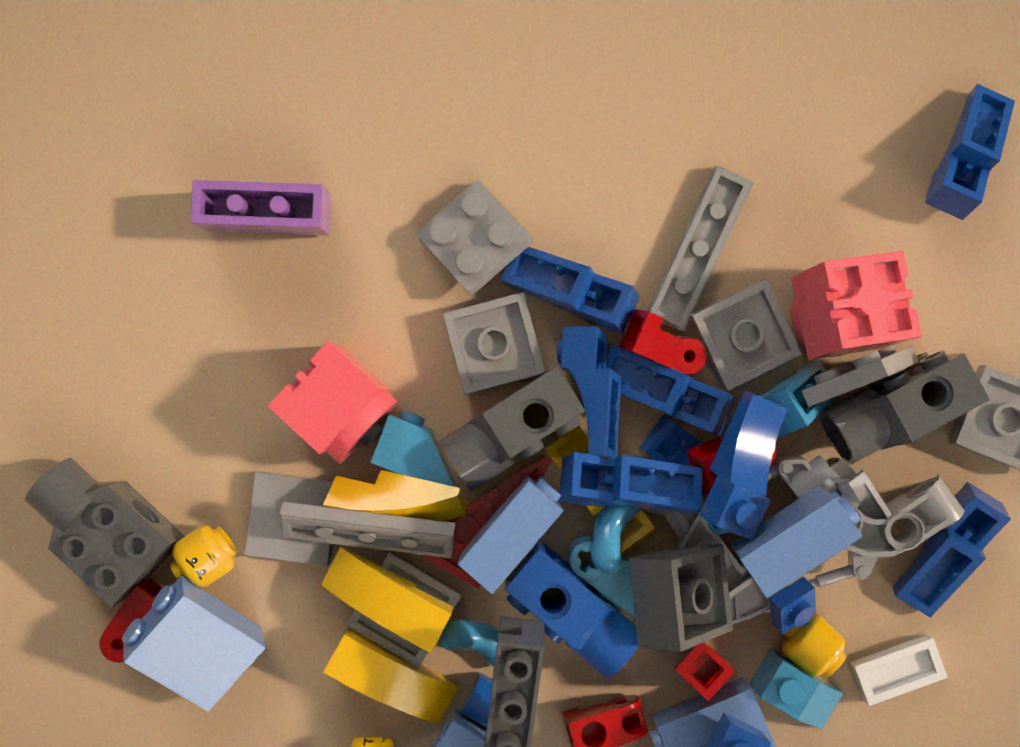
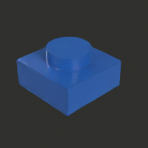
M804 576L769 598L771 623L781 634H784L793 627L805 625L816 613L815 587Z

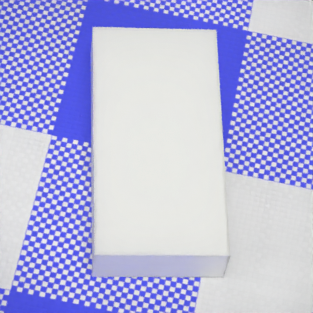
M927 634L849 662L862 699L868 706L948 678L935 641Z

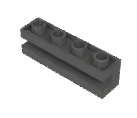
M500 616L484 747H531L545 647L544 621Z

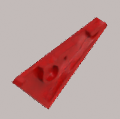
M541 455L466 505L467 510L464 516L445 521L455 523L452 558L420 556L479 589L481 584L458 565L461 551L524 477L528 475L534 481L539 475L543 477L552 460Z

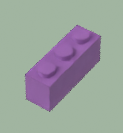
M193 180L191 223L205 231L329 235L331 194L322 184Z

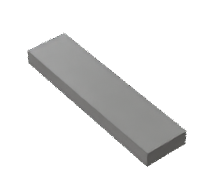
M718 165L713 168L647 311L664 318L661 324L680 333L685 332L690 321L688 315L694 312L754 182Z
M283 502L279 513L282 533L285 538L443 558H452L455 523L290 502Z

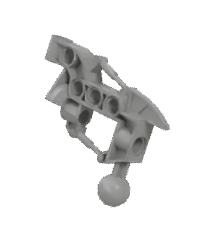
M820 455L810 462H807L802 456H781L769 468L767 481L781 476L798 498H801L818 486L830 494L836 491L841 498L845 497L861 519V521L854 525L863 537L845 548L848 550V565L816 575V578L808 580L814 587H825L853 577H857L860 580L867 579L878 557H893L916 548L938 531L957 522L965 511L939 474H937V477L920 483L906 494L902 493L885 504L866 473L861 470L856 474L843 458L829 466ZM705 493L702 496L701 511L708 497ZM642 508L648 513L664 516L677 534L673 541L675 548L724 544L732 625L770 610L769 598H766L739 556L736 557L733 552L731 553L720 536L714 535L710 531L707 520L700 516L701 511L692 514ZM900 518H905V529L897 535H891L892 524Z

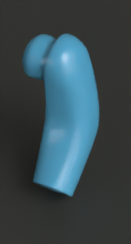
M607 506L597 515L593 530L591 558L595 567L603 573L613 574L620 569L622 563V533L642 508Z
M454 620L444 628L439 638L443 648L446 650L477 651L494 667L498 631L494 626L482 622Z

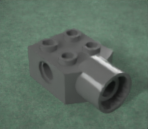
M942 350L932 355H928L927 352L916 355L918 363L907 367L893 376L890 375L867 384L869 388H865L820 413L822 427L837 453L848 464L852 465L878 450L911 443L989 401L990 399L965 353L947 355Z
M556 366L441 439L440 444L460 478L469 490L472 491L515 464L512 458L517 454L524 460L544 447L541 439L555 431L560 437L580 425L581 421L577 416L584 413L585 409ZM532 403H539L546 410L544 423L537 427H531L523 420L525 408Z
M72 458L65 459L48 470L31 487L25 497V501L54 527L48 549L110 607L126 600L135 586L145 581L170 555L173 545L185 537L127 481L102 487Z

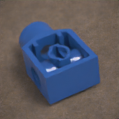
M541 539L538 540L505 579V590L509 593L506 597L507 601L523 615H527L531 611L540 621H544V633L557 644L564 640L565 645L604 679L615 675L638 648L635 624L626 618L609 600L596 591L593 586L577 576L572 570L571 565ZM553 587L562 590L557 597L552 599L542 596V593L548 588Z

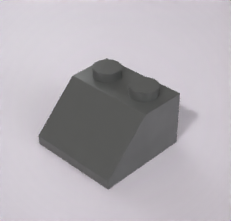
M724 544L655 550L629 558L630 581L635 613L634 621L639 647L682 652L733 631Z

